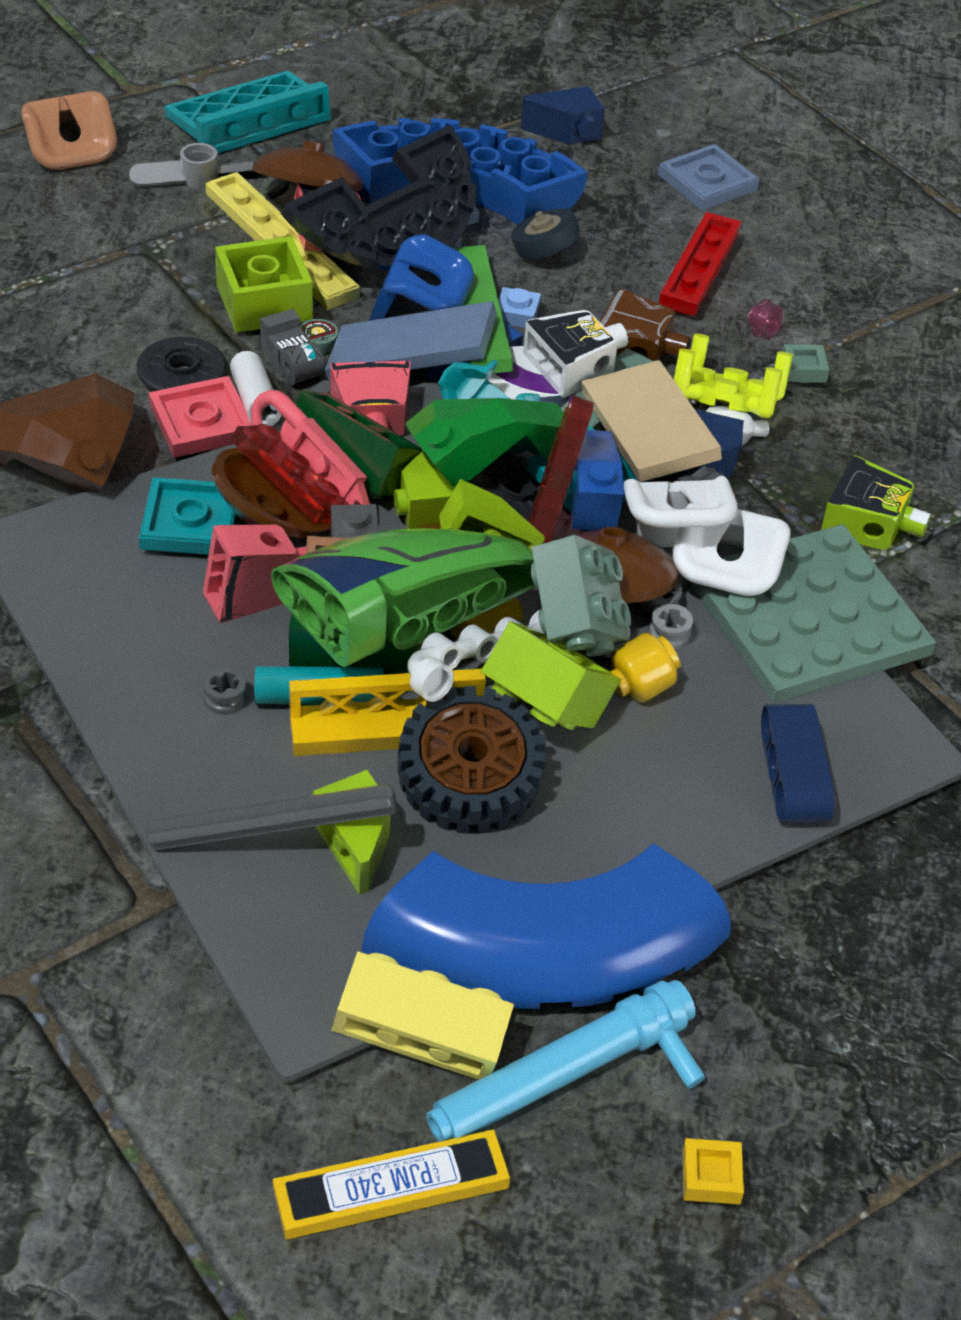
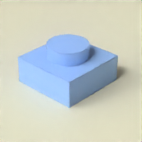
M503 287L498 300L503 322L511 326L525 328L527 320L537 317L541 293L529 292L521 288Z

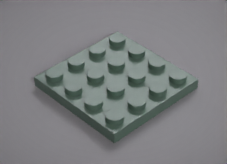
M844 524L789 539L779 577L775 584L762 594L742 596L688 581L773 703L932 656L937 643ZM743 552L725 556L721 559L735 561L741 557Z

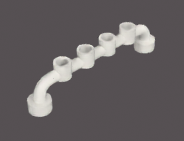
M538 610L531 617L527 626L542 631ZM505 617L499 621L494 633L491 634L477 625H469L461 632L456 642H452L440 633L429 635L423 642L421 650L415 652L407 662L408 671L411 675L410 686L412 690L427 701L435 702L440 700L449 692L454 680L452 669L459 664L460 660L473 657L479 662L485 663L508 622L521 623L512 617ZM627 627V629H628V635H629V638H630V630H629V628ZM627 642L614 645V650L626 644ZM611 653L604 656L610 658Z

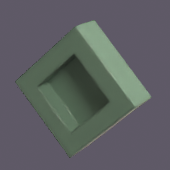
M784 344L782 352L793 354L788 382L827 383L829 367L823 345Z

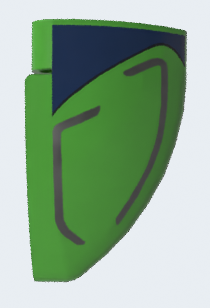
M395 529L366 534L338 541L274 568L271 572L272 584L278 598L335 662L342 667L349 666L382 650L385 647L386 639L398 650L411 648L425 641L433 633H442L536 587L531 576V565L534 563L533 553L524 543L506 537L457 529Z

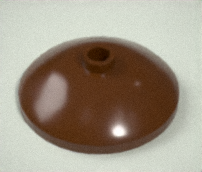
M303 140L302 147H280L261 155L253 162L252 170L287 181L321 187L343 177L353 191H363L364 181L361 176L344 159L332 153L324 152L325 144L316 141Z
M246 448L226 449L216 457L212 465V476L216 488L233 512L247 525H278L284 529L289 539L301 541L307 540V536L323 537L330 532L331 507L290 464L266 453Z
M604 527L600 530H591L577 535L612 550L618 557L623 571V578L619 581L622 599L626 603L658 598L670 592L676 586L678 570L674 565L673 558L663 548L646 538L618 527Z

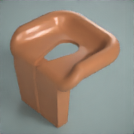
M88 91L31 101L24 104L21 109L32 155L45 168L64 170L100 163L107 160L116 149L117 134L109 103L106 97L99 92ZM76 120L81 131L80 138L74 142L64 140L59 133L60 122Z

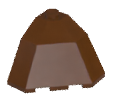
M95 373L0 403V466L4 467L11 458H14L82 492L88 490L98 492L104 486L122 446L133 413L134 392Z

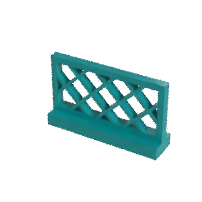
M284 71L164 106L165 116L197 139L198 143H206L213 146L217 153L331 120L328 85L322 81L309 85L290 71Z

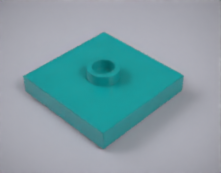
M152 477L139 533V549L209 554L213 526L235 525L237 515L219 494L215 482Z

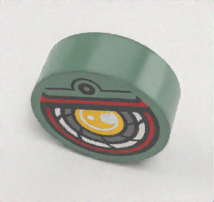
M311 319L300 325L310 341L318 345L322 355L332 352L338 336V328L334 323L325 319Z

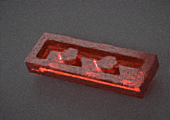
M267 424L237 426L230 441L315 523L331 521V505H350L339 495V489L333 483L322 479L310 467V462L306 457L293 451L281 440L282 436L275 428Z

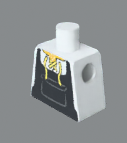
M574 311L527 320L523 354L560 396L565 398L582 390L581 381L613 373L616 351L627 345L628 336L624 326L620 323L604 327L590 311Z

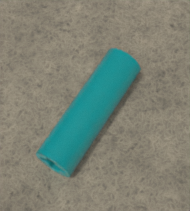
M255 666V704L290 705L289 681L383 675V667ZM371 693L357 694L351 700L355 702H368L375 696ZM322 696L300 698L301 705H320L327 699Z

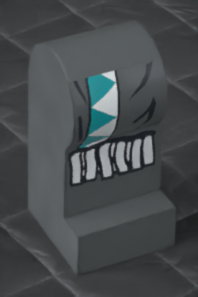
M294 309L260 318L261 351L281 377H284L290 385H297L305 380L319 378L324 375L325 365L322 353L315 342H311L301 329L300 317Z

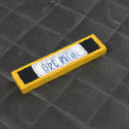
M489 1130L462 1136L457 1139L453 1138L274 1178L273 1192L285 1240L509 1189L510 1177L495 1131Z

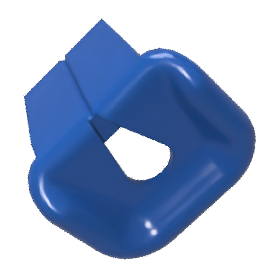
M420 234L406 239L395 255L369 321L384 319L397 294L431 311L463 306L474 278V271L470 261L459 251L428 235ZM409 266L432 272L440 279L441 284L433 286L426 283L408 270Z

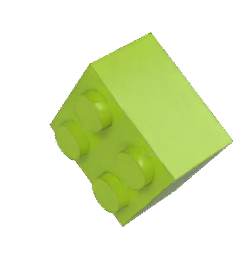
M292 236L215 247L217 288L235 333L261 329L260 318L294 309L298 314L300 323L313 319V282Z
M511 621L508 622L481 670V673L495 681L492 689L496 690L497 693L502 696L504 694L514 698V702L521 699L533 706L530 714L552 727H555L558 723L569 730H574L576 725L593 729L622 680L581 653L569 651L565 645L547 640V636L543 631Z

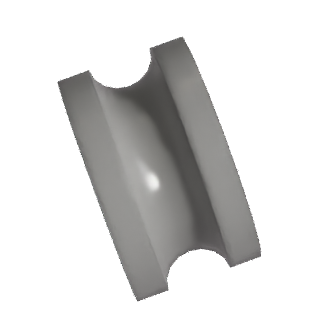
M664 604L657 607L652 614L650 634L656 638L662 635L674 649L685 646L690 640L693 625L691 612L677 604ZM667 625H674L676 628H669Z

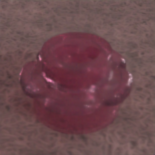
M763 299L758 304H755L748 314V324L751 327V332L757 337L761 334L766 336L775 335L783 321L781 307L771 303L770 299Z

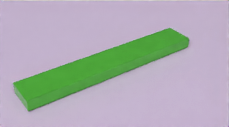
M485 245L453 248L470 261L474 271V278L463 306L493 301L497 311L485 357L481 360L469 361V364L485 366L489 362L496 360L498 364L493 373L513 371L512 356Z

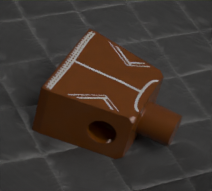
M619 288L599 321L604 327L620 323L627 332L628 343L625 347L617 349L616 357L627 348L650 360L661 361L664 355L678 358L679 349H690L691 337L673 332L675 320L673 309L625 289Z

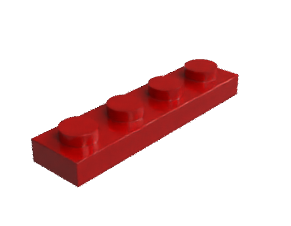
M706 212L663 287L659 297V304L671 308L679 314L696 316L739 236L742 221Z

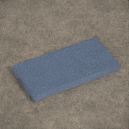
M490 301L342 325L325 368L328 380H330V363L410 361V370L448 365L453 362L481 360L485 357L497 315L494 302Z

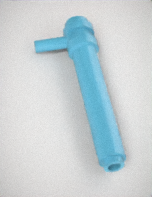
M672 980L668 983L658 981L645 988L643 996L634 994L617 1002L614 1011L434 1102L433 1110L426 1114L431 1132L438 1142L471 1135L634 1049L644 1051L657 1043L687 1089L697 1086L706 1076L677 1034L687 1027L689 1020L695 1017V1006L689 992L677 980Z

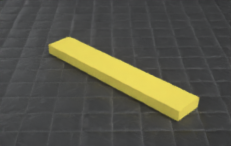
M238 172L205 183L206 195L254 241L287 236L293 237L313 282V297L326 310L360 298V286L322 251H304L297 231L285 220L280 211Z

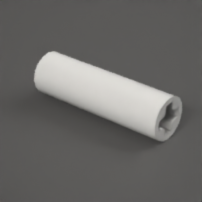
M242 351L232 359L230 371L248 418L252 423L251 408L254 400L260 393L273 390V387L260 357L254 352ZM272 405L265 407L262 414V422L265 428L275 425L281 417V414Z

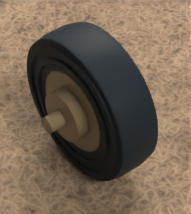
M565 208L536 212L535 215L523 220L513 229L511 237L514 248L520 257L528 259L554 255L570 246L579 237L580 227L573 211Z

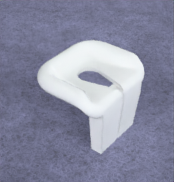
M719 476L712 480L675 481L673 483H669V481L638 482L635 479H627L623 482L624 494L630 512L635 517V534L646 538L660 547H674L679 527L722 525L729 522L735 516L738 509L730 483L724 476ZM690 502L693 504L692 507L685 509Z
M690 502L685 509L692 507L693 504ZM737 509L735 516L729 522L722 525L679 527L673 547V562L678 572L690 582L742 596L759 595L769 590L779 577L791 530L788 524L780 519ZM718 543L743 548L744 551L737 560L725 561L718 555L717 545Z

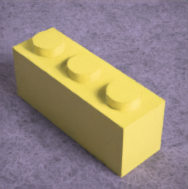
M357 951L331 1031L479 1080L493 1072L514 1004L502 1000L497 993L488 989L474 988L471 990L450 983L446 976L438 972L428 970L418 972L400 966L395 959L380 953L367 955Z

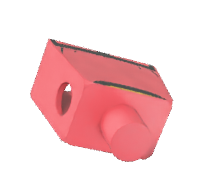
M410 361L330 363L331 396L398 435L402 436L405 434L409 402Z
M278 525L213 526L203 594L220 623L282 605L283 603L274 590L271 572L274 568L305 555L307 546L295 548L284 529Z

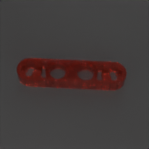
M571 395L565 407L528 521L544 535L545 540L542 544L551 542L593 412L594 402L575 395Z

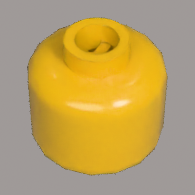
M642 633L617 648L610 656L613 669L610 672L622 679L615 690L620 697L628 694L639 703L647 702L673 686L677 681V669L681 667L679 657L669 641L662 635L656 638L650 633Z

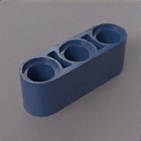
M765 704L761 714V736L778 821L780 823L831 822L834 812V791L815 705Z

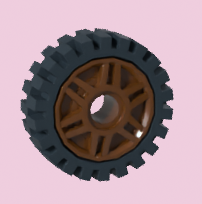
M465 686L463 696H459L456 688L453 687L450 688L443 699L435 702L426 701V706L420 703L413 710L412 717L407 718L403 726L398 748L399 784L402 792L407 791V801L412 808L420 805V815L427 821L435 815L437 817V826L447 830L450 823L453 822L457 823V833L468 834L470 825H476L477 834L488 833L492 823L499 830L508 826L510 817L517 821L524 815L525 808H530L535 801L544 775L546 743L544 735H539L540 725L535 718L529 720V710L522 704L514 709V698L504 694L500 701L495 700L496 690L485 687L483 696H476V686ZM464 757H474L479 761L471 762L465 760Z

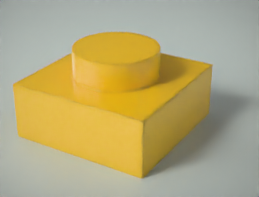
M685 1138L682 1149L683 1200L741 1204L744 1194L742 1142Z

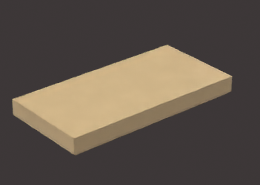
M660 360L581 381L583 395L606 431L612 432L618 450L639 482L722 459L721 446Z

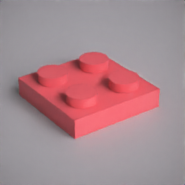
M229 376L149 392V405L173 458L236 443L235 435L244 433L248 439L255 437V428L250 422L245 407Z

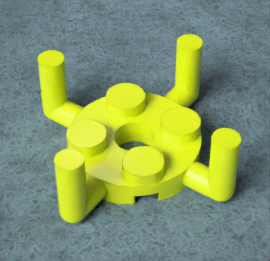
M694 334L691 350L679 349L673 380L687 400H697L711 406H715L716 401L729 404V410L751 412L766 419L773 415L776 401L783 399L793 359V354L777 352L774 368H766L764 380H748V372L741 369L727 367L724 368L723 374H719L712 369L704 368L710 338L707 335Z

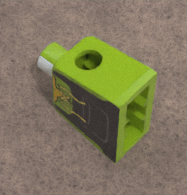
M854 455L827 503L821 530L844 524L860 545L886 550L890 549L899 530L923 538L931 514L909 506L914 491V485L911 481Z

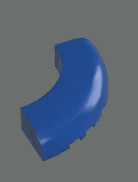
M398 118V125L377 126L376 121H369L333 129L335 155L344 159L361 176L364 181L363 191L357 192L369 204L411 184L392 160L396 151L448 125H451L457 133L470 158L471 166L469 167L472 183L476 184L475 205L492 210L516 225L539 211L543 212L558 208L570 210L583 193L588 175L586 170L560 152L555 151L551 155L537 148L536 140L530 138L525 140L519 137L509 138L507 130L481 124L479 130L459 127V120L431 118V124H425L424 122L410 120L409 118Z
M654 843L637 857L609 872L586 879L551 884L513 882L489 877L468 870L432 851L383 898L365 930L362 952L367 955L371 953L387 955L395 959L400 966L418 972L425 970L438 972L446 976L450 983L471 990L474 988L491 990L497 993L502 1000L513 1003V1008L539 1009L540 1003L571 1002L572 1007H581L612 1001L614 994L624 993L638 987L643 992L645 988L680 969L686 972L708 957L729 938L731 922L726 905L714 887L695 870Z

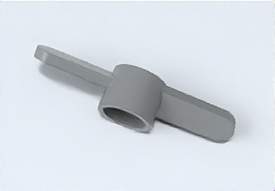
M192 143L181 149L180 160L142 163L132 166L129 171V179L134 186L140 188L185 184L190 188L205 189V183L218 179L219 173L253 171L254 161L218 164L217 150L213 146L206 143Z

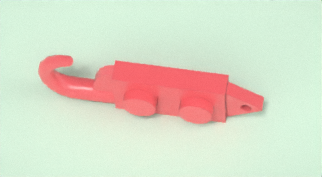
M267 390L258 395L251 408L253 427L260 436H264L266 429L262 422L263 411L268 405L276 408L286 419L279 436V443L282 449L280 451L281 454L330 507L331 505L370 504L364 485L367 476L313 418L309 419L281 391Z

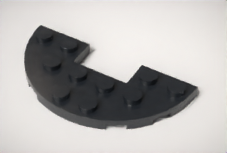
M448 125L398 149L394 154L392 160L410 181V185L365 206L345 179L340 177L286 203L280 214L299 234L326 253L358 266L390 270L401 244L412 236L425 234L453 247L465 231L470 215L474 210L476 184H473L469 172L471 161L457 133L451 125Z

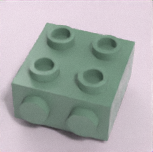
M577 535L532 547L534 563L531 565V576L534 585L539 590L542 609L539 610V623L543 633L547 636V640L565 645L569 651H584L589 657L610 654L615 651L614 645L630 641L627 627L631 624V615L627 603L622 599L619 581L623 578V571L618 557L612 550Z

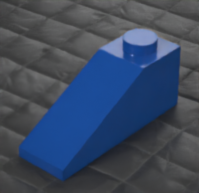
M578 429L581 434L568 444L572 529L600 530L604 527H617L624 498L622 461L612 432Z

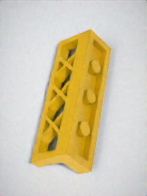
M482 669L452 670L454 680L451 688L476 686V696H483L486 677L481 673ZM410 673L289 681L293 755L305 756L398 749L400 736L407 718L412 717L413 710L420 703L426 706L427 700L421 696L416 699H403L400 697L404 692L412 690L410 686ZM371 693L375 696L368 702H355L351 700L357 694ZM322 696L327 699L320 705L301 706L300 698Z

